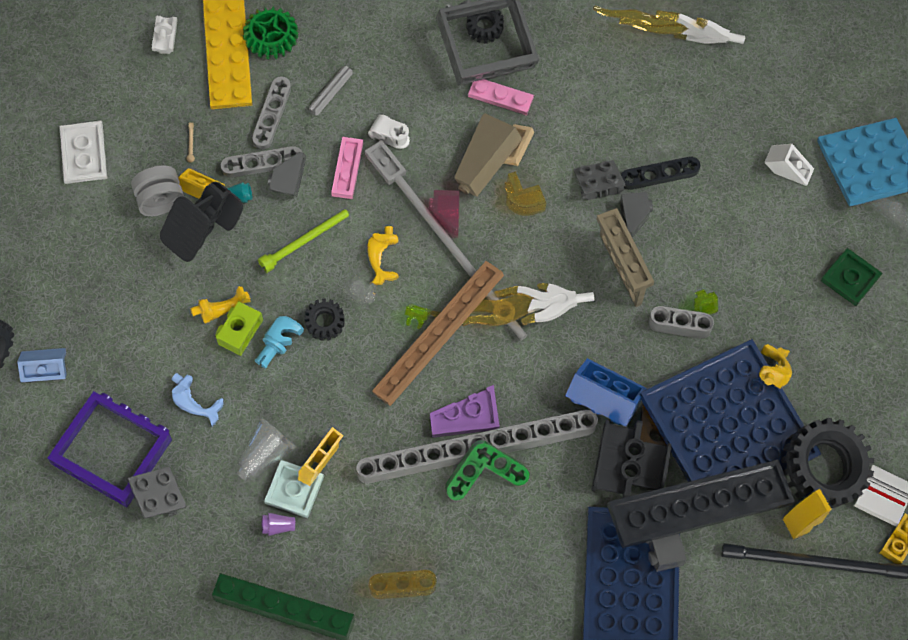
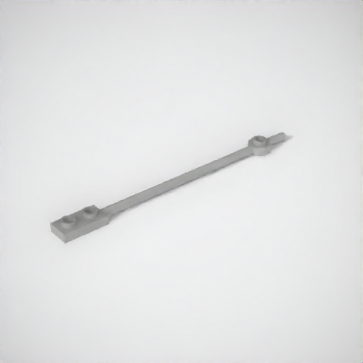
M381 140L366 149V157L388 185L393 182L397 183L460 265L472 277L477 271L403 179V176L406 175V170L386 144ZM491 290L486 297L494 306L493 317L495 321L502 325L508 324L520 341L524 340L527 334L514 319L515 307L510 302H501ZM507 312L508 316L502 317L500 313Z

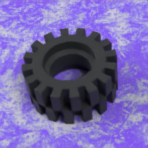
M494 10L467 16L469 36L471 35L473 40L477 38L479 43H481V40H484V43H488V40H490L492 43L495 38L498 39L500 34L502 35L504 24L501 11ZM482 19H488L493 23V26L483 29L477 23Z
M326 298L322 299L321 303H319V300H316L315 305L311 303L309 309H306V316L304 315L305 325L308 333L312 334L313 338L316 339L318 337L321 341L327 338V341H329L331 337L336 338L338 333L341 334L343 331L342 328L345 325L343 309L340 308L337 302L334 304L331 299L329 302H326ZM320 314H330L333 317L332 324L327 327L319 326L316 319Z

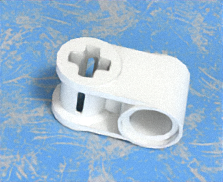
M378 115L368 132L372 139L382 140L385 144L397 149L406 148L410 142L408 127L385 115Z

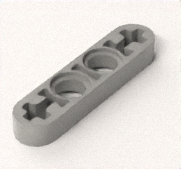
M277 77L273 80L254 130L252 140L254 146L259 150H265L272 144L291 92L290 81L285 77ZM281 84H285V87H283L280 92L281 96L278 95V86H281ZM273 101L281 103L280 107L276 109L271 108L269 105ZM271 118L275 122L271 126H265L263 121ZM263 131H265L266 140H263L262 143H259V139L262 138Z
M291 146L230 156L222 160L221 170L226 177L269 172L283 163L281 155H284L286 161L291 158L292 153L296 155L302 151L298 147ZM270 157L278 158V162L274 165L268 164L267 160ZM250 160H255L258 164L254 168H248L246 163ZM241 161H242V167H243V169H240V164H239V162H241ZM228 164L234 166L233 170L229 171Z

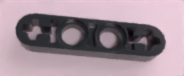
M691 156L627 169L622 172L621 176L626 184L624 189L633 190L694 177L699 173L701 165L697 158ZM688 163H690L691 166H695L694 170H691L687 167ZM671 167L675 169L676 174L667 175L665 169ZM646 172H653L656 178L649 180L645 178L644 174ZM627 176H630V178L633 179V183H630L629 180H626Z

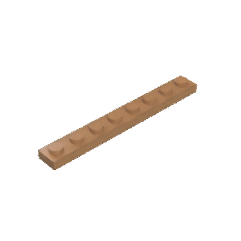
M485 261L372 390L374 395L391 406L504 276L503 272Z

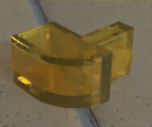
M516 171L508 173L505 189L507 192L506 204L509 209L522 216H531L545 212L546 201L540 186L536 185L523 189Z

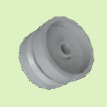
M164 165L154 166L141 171L132 179L131 186L135 197H137L136 202L141 214L153 217L168 213L175 199L180 196L184 197L174 168Z

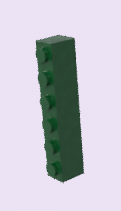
M222 573L219 574L212 593L215 602L338 640H349L355 622V617L352 613Z

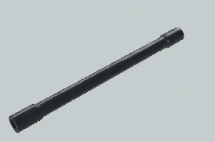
M723 543L722 557L753 559L908 579V565L883 564L758 549Z

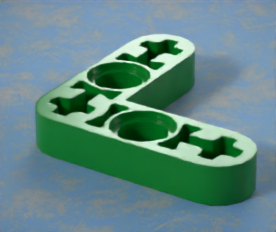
M478 440L472 444L448 479L445 490L451 499H463L485 467L517 486L523 485L528 481L529 471L524 464L487 441ZM485 447V451L491 455L490 459L484 454L478 456L477 449ZM499 457L506 459V464L502 468L494 466L495 460ZM467 465H473L475 471L472 475L467 476L463 474V468ZM510 467H512L517 472L521 471L523 473V476L516 477L514 473L509 470ZM459 485L461 491H460V492L455 491V492L453 493V490H452L451 487H452V486L457 487V486Z

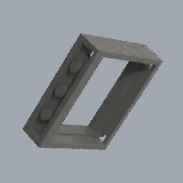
M467 0L460 3V5H447L446 8L439 9L436 20L457 85L535 68L539 61L520 0H479L474 2ZM508 7L524 56L463 69L448 21Z

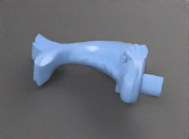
M176 373L171 379L177 384L172 390L173 402L180 409L188 413L206 416L213 427L217 420H219L217 412L224 405L223 398L217 400L209 408H202L191 398L192 395L189 388L193 382L192 376L187 374L183 378Z

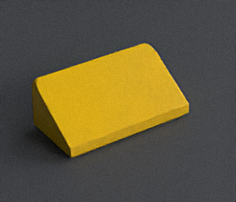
M190 168L178 177L182 191L198 199L207 185L215 181L219 182Z

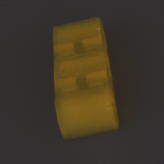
M430 570L378 573L370 578L369 591L372 597L376 599L428 596L436 590L437 579ZM429 579L432 581V585L427 588L422 587L420 581ZM403 580L407 581L409 586L406 589H399L396 586L397 583ZM378 582L386 585L382 591L374 590L373 586Z

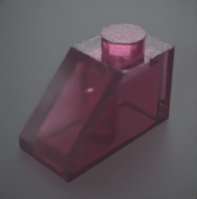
M434 190L433 198H429V211H433L434 218L452 237L458 238L459 191Z

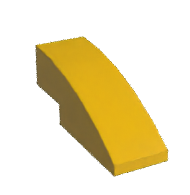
M819 489L797 504L783 518V521L794 540L809 533L814 526L821 524L831 511V508Z

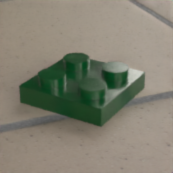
M847 248L823 276L821 282L851 304L857 306L883 273Z

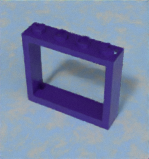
M93 391L47 459L56 468L121 505L128 507L135 497L129 483L124 490H121L63 457V454L98 404L158 437L133 476L151 472L171 443L172 438L166 427L160 424L155 426L150 423L151 420L145 415H136L131 412V408L123 403L118 405L112 402L113 399L105 393L98 394Z

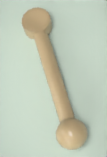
M189 123V153L186 158L189 163H192L195 159L193 156L194 123Z

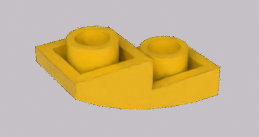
M906 513L879 553L895 564H901L908 554V514Z

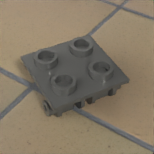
M614 160L573 168L582 188V199L597 198V192L599 198H602V191H604L605 197L608 196V193L609 195L620 194L621 191H624V186H626Z
M170 467L127 478L144 519L164 513L171 517L178 513L177 510L187 507Z

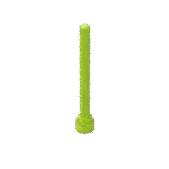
M346 209L342 210L272 255L264 254L258 258L259 265L262 268L265 267L263 270L266 273L272 271L279 260L349 217L348 211Z

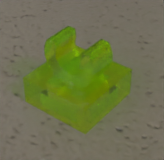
M704 289L695 292L697 296L694 299L695 312L707 313L709 315L718 312V296L715 292L707 294Z
M409 304L406 306L404 314L409 316L406 320V325L410 326L412 319L418 320L417 329H421L424 321L429 318L431 310Z

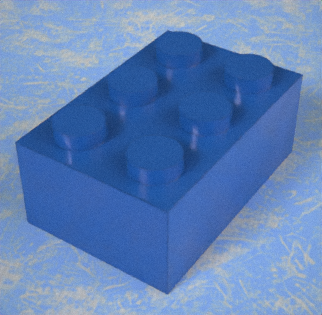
M587 358L575 373L565 396L570 398L575 404H582L590 408L593 413L604 415L610 418L613 423L626 427L641 403L640 393L647 390V388Z

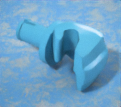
M279 316L265 333L262 340L266 346L254 361L258 365L262 364L261 367L266 369L276 353L283 355L287 351L284 346L292 344L290 337H284L281 334L291 332L300 336L304 332V328L290 317Z

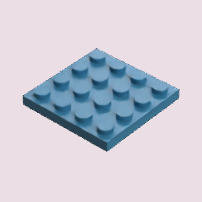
M897 118L818 137L817 142L849 207L908 192V139Z

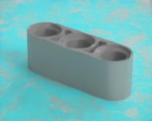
M657 306L651 311L648 324L656 332L705 339L712 331L714 319L707 313ZM661 317L664 321L658 322L654 318ZM681 320L686 325H679L676 321ZM698 324L706 325L707 329L700 328Z

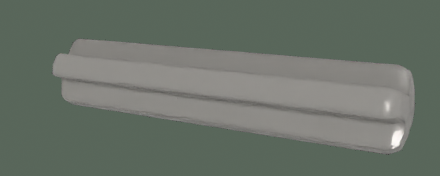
M343 66L309 106V111L313 115H319L352 75L351 68Z

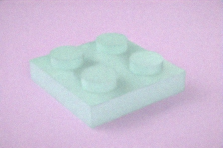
M281 460L264 502L267 505L308 518L322 484L324 474L320 473L311 486L298 480V472L301 466Z

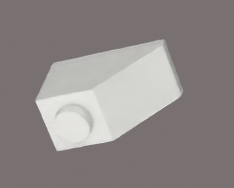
M793 144L772 145L764 162L775 174L805 186L808 185L814 170Z

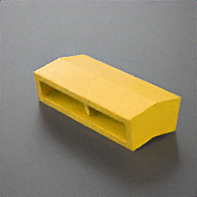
M332 427L299 470L298 480L311 486L337 451L339 441L344 435ZM327 445L331 446L329 451L326 453L324 451L325 447ZM314 462L319 463L315 469L311 468Z

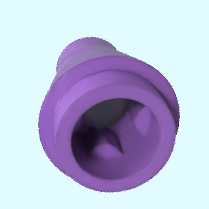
M272 513L262 515V534L270 536L295 531V517Z

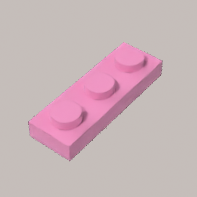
M487 80L473 82L468 93L470 98L524 115L528 114L534 98L532 94Z
M342 137L331 192L333 197L353 199L363 149L362 139Z

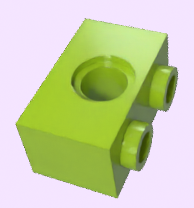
M238 301L236 306L231 307L227 314L228 319L224 325L221 324L218 327L216 339L218 345L241 356L263 322L261 312ZM235 326H243L239 331L233 330Z

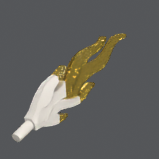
M593 6V10L602 15L620 18L619 24L630 25L658 34H673V38L699 43H727V41L744 44L745 36L729 33L730 30L703 18L694 20L679 13L659 10L653 16L638 10H608Z
M549 283L537 284L538 289L544 292L522 286L505 288L495 291V296L498 298L514 296L502 300L483 299L473 312H490L493 314L469 316L462 323V326L468 324L505 325L529 313L540 310L541 312L524 317L521 320L522 325L550 321L561 316L572 307L577 306V303L595 301L594 292L576 294L575 291H569ZM438 311L430 312V314L434 317H437L441 313Z

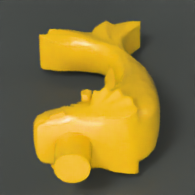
M385 226L384 234L374 233L368 240V258L376 273L371 285H382L385 280L394 281L399 278L397 273L383 271L380 268L384 249L389 245L398 243V236L393 234V227Z
M238 286L236 295L233 298L213 303L208 302L207 299H201L197 306L190 308L192 316L201 314L202 320L206 324L229 312L231 307H235L238 301L249 303L251 298L248 292H244L243 287Z
M769 344L763 346L761 354L778 362V365L776 364L775 367L763 366L760 369L759 376L766 385L773 384L781 389L782 386L787 385L792 376L791 366L786 359L790 352L789 350L782 347L776 349Z

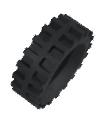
M826 418L822 421L819 419L800 428L798 432L790 436V443L786 444L783 449L787 451V455L782 457L781 463H787V469L783 470V473L790 477L789 488L794 486L798 490L795 494L797 498L803 496L806 498L820 489L832 509L849 503L863 495L862 491L871 484L867 481L868 478L874 475V471L869 470V465L874 463V458L868 457L867 452L872 449L870 445L864 446L862 440L865 436L863 434L857 436L854 433L855 426L845 427L844 420L841 419L832 422V418ZM820 444L829 445L841 457L843 475L836 484H823L811 473L808 457L814 446Z

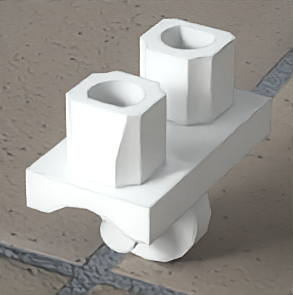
M156 16L152 42L153 51H158L161 54L173 52L177 17L164 18Z

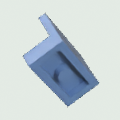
M66 349L21 352L17 361L20 382L66 379L64 361Z

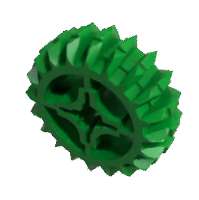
M274 6L271 10H267L264 7L262 12L257 9L256 15L250 14V19H247L245 26H243V39L246 41V46L248 49H251L253 54L258 53L260 58L265 54L269 60L270 55H274V58L277 60L279 53L285 56V50L291 52L292 46H296L298 26L295 23L294 17H290L288 11L284 13L282 8L276 11ZM279 24L285 27L287 31H282V29L279 28ZM258 33L262 37V41L256 38L254 34Z

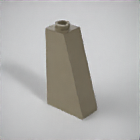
M486 113L482 115L454 177L459 184L458 188L467 195L470 193L476 197L481 193L521 142L522 138L516 127Z

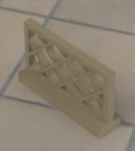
M615 208L597 215L596 220L601 228L600 236L635 307L642 305L646 288L653 286L654 280L618 209Z

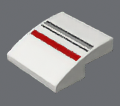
M872 465L870 470L874 471V475L867 480L871 484L862 491L863 495L857 498L855 507L897 527L908 504V481Z

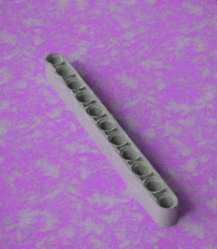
M582 410L367 457L357 463V477L362 483L370 484L456 465L461 462L472 444L478 440L487 441L504 453H510L588 436L595 431L598 417L591 410ZM589 420L592 422V425L585 426L581 421ZM566 424L571 429L563 431L559 426ZM545 429L549 434L542 436L538 433V430ZM518 434H524L527 437V439L524 441H520L516 438V436ZM503 439L505 444L496 445L494 440ZM485 447L477 450L478 456L480 454H484L487 457L491 456L485 451ZM457 448L461 450V453L453 455L450 453V450ZM436 453L439 455V458L431 460L428 458V455ZM409 458H414L417 460V463L409 465L405 461ZM386 463H393L395 465L391 470H387L383 466ZM364 468H371L373 470L369 475L361 473V470Z

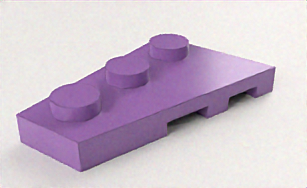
M494 385L487 387L486 390L480 393H474L460 402L449 404L430 413L432 437L499 429Z

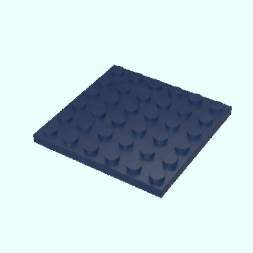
M753 339L640 393L641 401L665 443L671 444V453L688 482L779 460L782 470L787 469V463H781L782 457L787 455V451L783 450L784 446L790 443V436L804 427V424L782 387L779 389L773 384L766 385L761 380L759 371L763 366H768ZM817 446L811 449L808 462L821 455Z

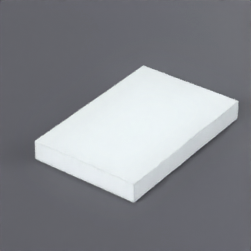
M102 121L60 126L64 183L107 179Z

